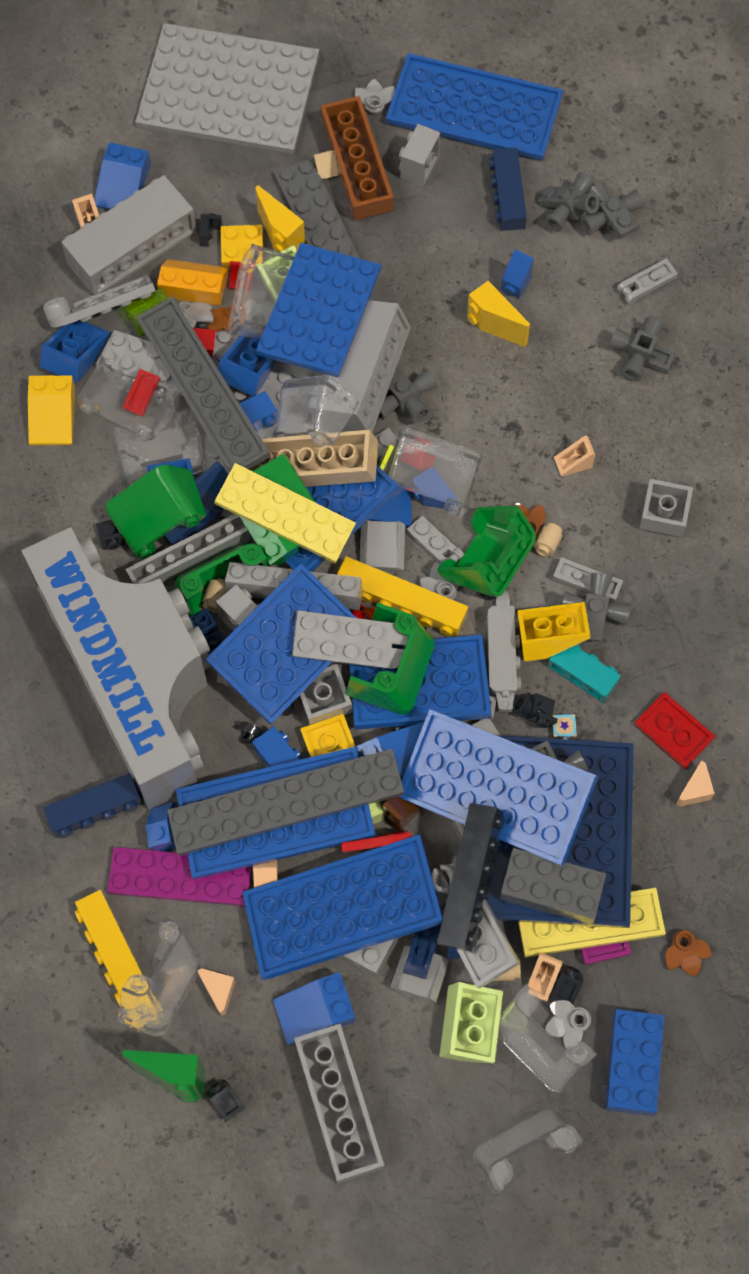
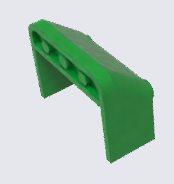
M377 603L372 620L395 623L396 631L409 637L396 674L389 671L379 672L373 683L351 676L345 695L398 714H408L414 707L435 641L413 615Z

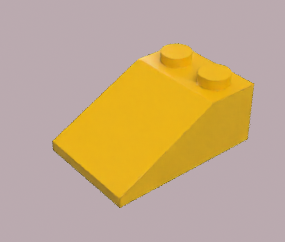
M257 185L255 187L257 211L273 249L276 253L295 246L296 250H298L300 243L305 244L304 221Z
M489 281L469 294L467 319L472 325H476L481 331L525 347L527 345L530 323Z
M29 376V445H72L75 406V384L72 376Z
M585 602L518 610L524 661L547 659L590 639Z

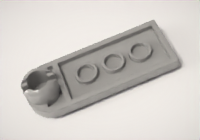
M148 275L71 304H68L64 297L50 300L44 304L43 310L50 327H60L78 320L80 322L87 321L92 318V315L99 312L100 314L108 313L112 310V307L120 305V307L132 303L131 300L138 297L140 299L147 298L152 295L151 292H154L155 288Z
M116 330L113 331L95 364L97 369L135 381L139 370L142 369L161 378L157 389L177 396H183L150 341Z
M298 610L296 611L291 657L395 669L399 667L404 649L391 648L392 644L401 645L405 648L409 637L398 633L395 629V623Z
M456 864L439 865L441 870L448 874L450 885L442 871L435 868L431 874L443 916ZM486 899L483 901L482 906L483 918L481 923H478L476 932L478 934L476 946L473 947L472 953L457 950L476 987L479 989L520 964Z

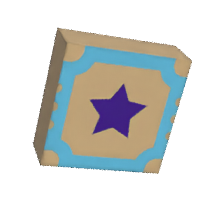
M575 714L552 715V717L558 719L557 724L552 725L553 739H562L566 736L577 737Z

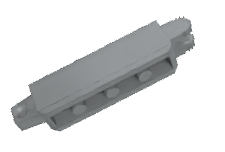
M504 591L501 596L496 597L495 606L490 607L487 611L489 695L497 698L498 712H512L517 690H521V677H517L516 669H520V656H516V648L520 646V637L515 635V627H519L518 614H515L514 606H510L509 594Z

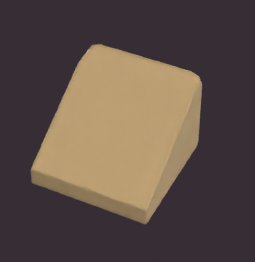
M334 150L314 155L315 166L321 179L339 175Z

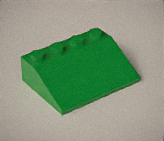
M282 454L252 471L315 502L286 454ZM240 517L257 545L262 549L270 565H281L303 549V547Z
M123 1050L124 1058L134 1071L181 1098L182 1102L197 1103V1099H203L206 1070L198 1055Z

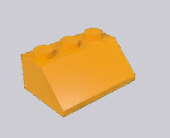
M167 259L161 266L158 278L159 297L170 298L173 296L176 300L205 302L221 306L229 268Z

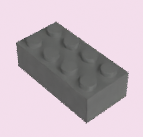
M513 848L499 900L592 925L596 917L606 873L566 862L562 866L533 853Z

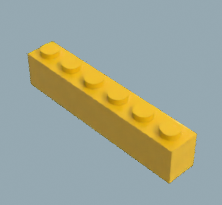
M347 556L337 574L361 577L363 586L362 601L367 603L371 601L375 604L381 603L409 613L422 626L436 628L446 636L453 635L457 637L468 615V606Z
M98 890L76 901L75 904L78 909L74 913L80 924L85 923L88 930L84 931L89 943H95L98 949L94 954L99 964L104 963L108 970L104 975L109 985L114 984L118 991L114 995L119 1006L125 1005L128 1013L124 1016L130 1028L135 1026L139 1032L164 1019L102 891Z

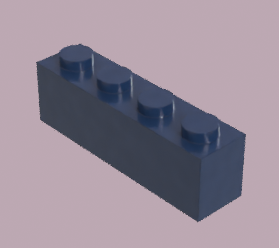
M518 148L493 149L492 158H489V170H493L494 174L491 175V186L496 190V193H493V203L498 206V210L495 211L496 223H500L501 231L525 229L527 217Z
M128 773L45 806L43 809L55 838H66L72 835L75 830L91 828L95 825V822L111 820L117 816L116 814L123 811L131 812L137 809L138 805L142 804L131 774Z

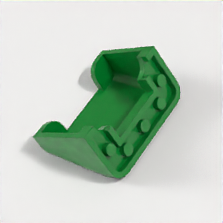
M171 465L155 467L105 504L108 516L134 555L141 559L152 556L156 551L155 544L153 543L176 526L194 527L199 524L200 520L206 517L191 470Z
M518 506L478 507L471 518V526L476 536L465 551V555L462 556L458 564L453 559L443 560L437 571L448 582L488 596L498 597L504 593L533 547L536 535L533 527Z
M242 543L177 576L174 581L175 589L178 588L184 597L190 611L188 613L189 616L201 612L200 603L204 597L202 590L207 588L210 580L226 578L229 562L246 564L248 566L268 567L267 558L262 549L255 544Z

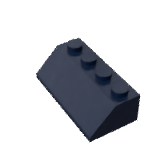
M219 461L214 463L195 480L206 517L200 520L199 524L194 527L178 525L166 533L163 537L171 546L204 530L212 519H217L223 513L224 508L216 505L215 500L229 473Z

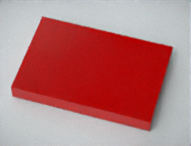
M665 692L634 722L636 728L684 770L716 737Z
M406 830L380 834L368 839L342 842L341 850L342 852L385 846L410 838L412 834Z

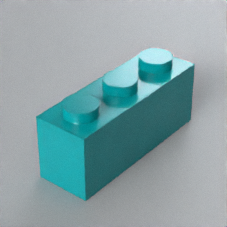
M578 644L551 656L548 662L550 669L603 704L615 689L621 677L615 668L609 665L605 666L599 662L600 660L595 655L587 654L581 650Z

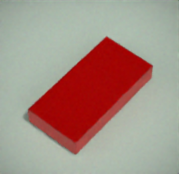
M140 369L122 408L143 417L161 378Z

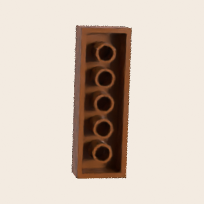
M360 96L320 105L321 121L330 149L334 150L339 176L354 221L394 211V196Z

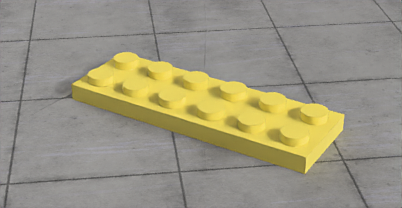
M236 463L215 500L216 505L335 564L356 524Z
M656 888L631 892L630 928L518 922L524 957L538 956L540 952L550 954L660 937L666 934Z

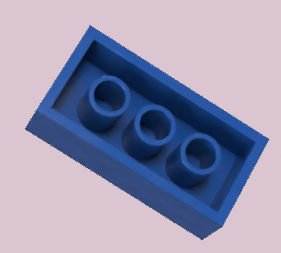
M615 1010L612 1021L605 1102L606 1111L654 1116L657 1113L664 1015Z

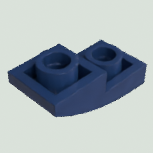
M205 609L189 618L193 628L198 626L203 633L210 649L208 651L210 655L224 641V638L209 610Z

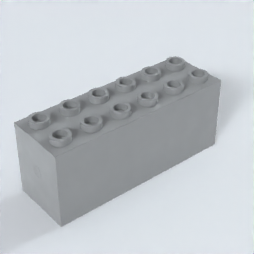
M163 175L151 181L143 189L134 192L131 197L117 203L111 210L103 212L94 221L86 223L77 232L66 236L61 241L66 262L93 295L108 290L197 232L194 210Z
M369 300L339 378L323 374L318 381L315 396L310 402V409L324 431L370 430L373 432L411 329L398 303Z

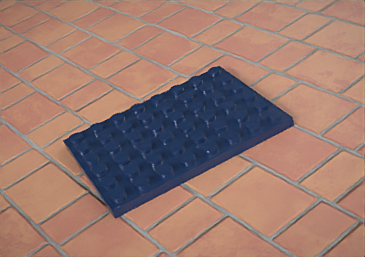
M497 735L529 749L548 741L557 760L562 762L579 750L589 769L587 772L597 775L598 779L565 862L606 873L596 917L592 925L499 900L513 848L523 850L499 839V849L493 858L494 871L488 880L489 892L487 896V902L497 921L630 928L633 743Z

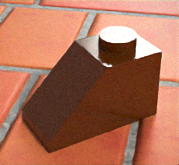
M400 797L391 798L383 804L384 819L399 832L418 814L419 807Z

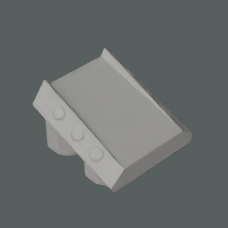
M367 520L361 526L360 562L381 571H403L405 524L400 521L382 522Z
M404 946L390 988L401 995L420 1001L436 1002L449 959L434 954L426 980L403 973L411 947Z

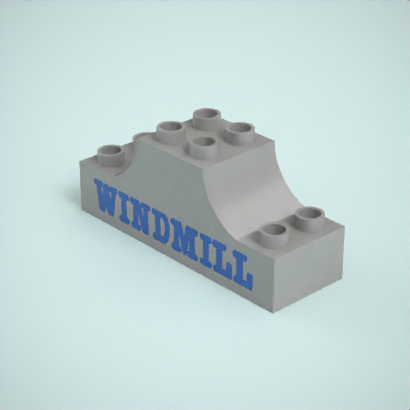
M71 527L21 550L34 583L148 810L150 811L152 808L176 798V789L198 784L195 771L204 767L199 756L200 750L188 728L179 733L177 731L181 714L187 703L197 692L208 686L204 670L211 667L205 661L209 656L208 651L210 649L198 626L193 628L188 616L190 611L180 590L176 588L167 592L161 579L147 583L129 584L106 577L100 564L101 559L90 537L78 541Z

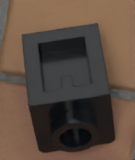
M214 213L201 214L200 247H209V239H213V229L221 230V226H223L221 215Z
M112 520L96 524L103 550H114L119 548L120 545H124L123 537Z
M538 693L532 694L533 708L528 714L527 720L535 723V726L539 728H548V726L557 724L558 719L552 717L555 700Z
M561 966L559 976L550 993V998L556 1001H569L573 1005L583 985V975L572 966Z
M226 1080L222 1082L217 1081L209 1087L206 1095L225 1122L245 1109V1106Z

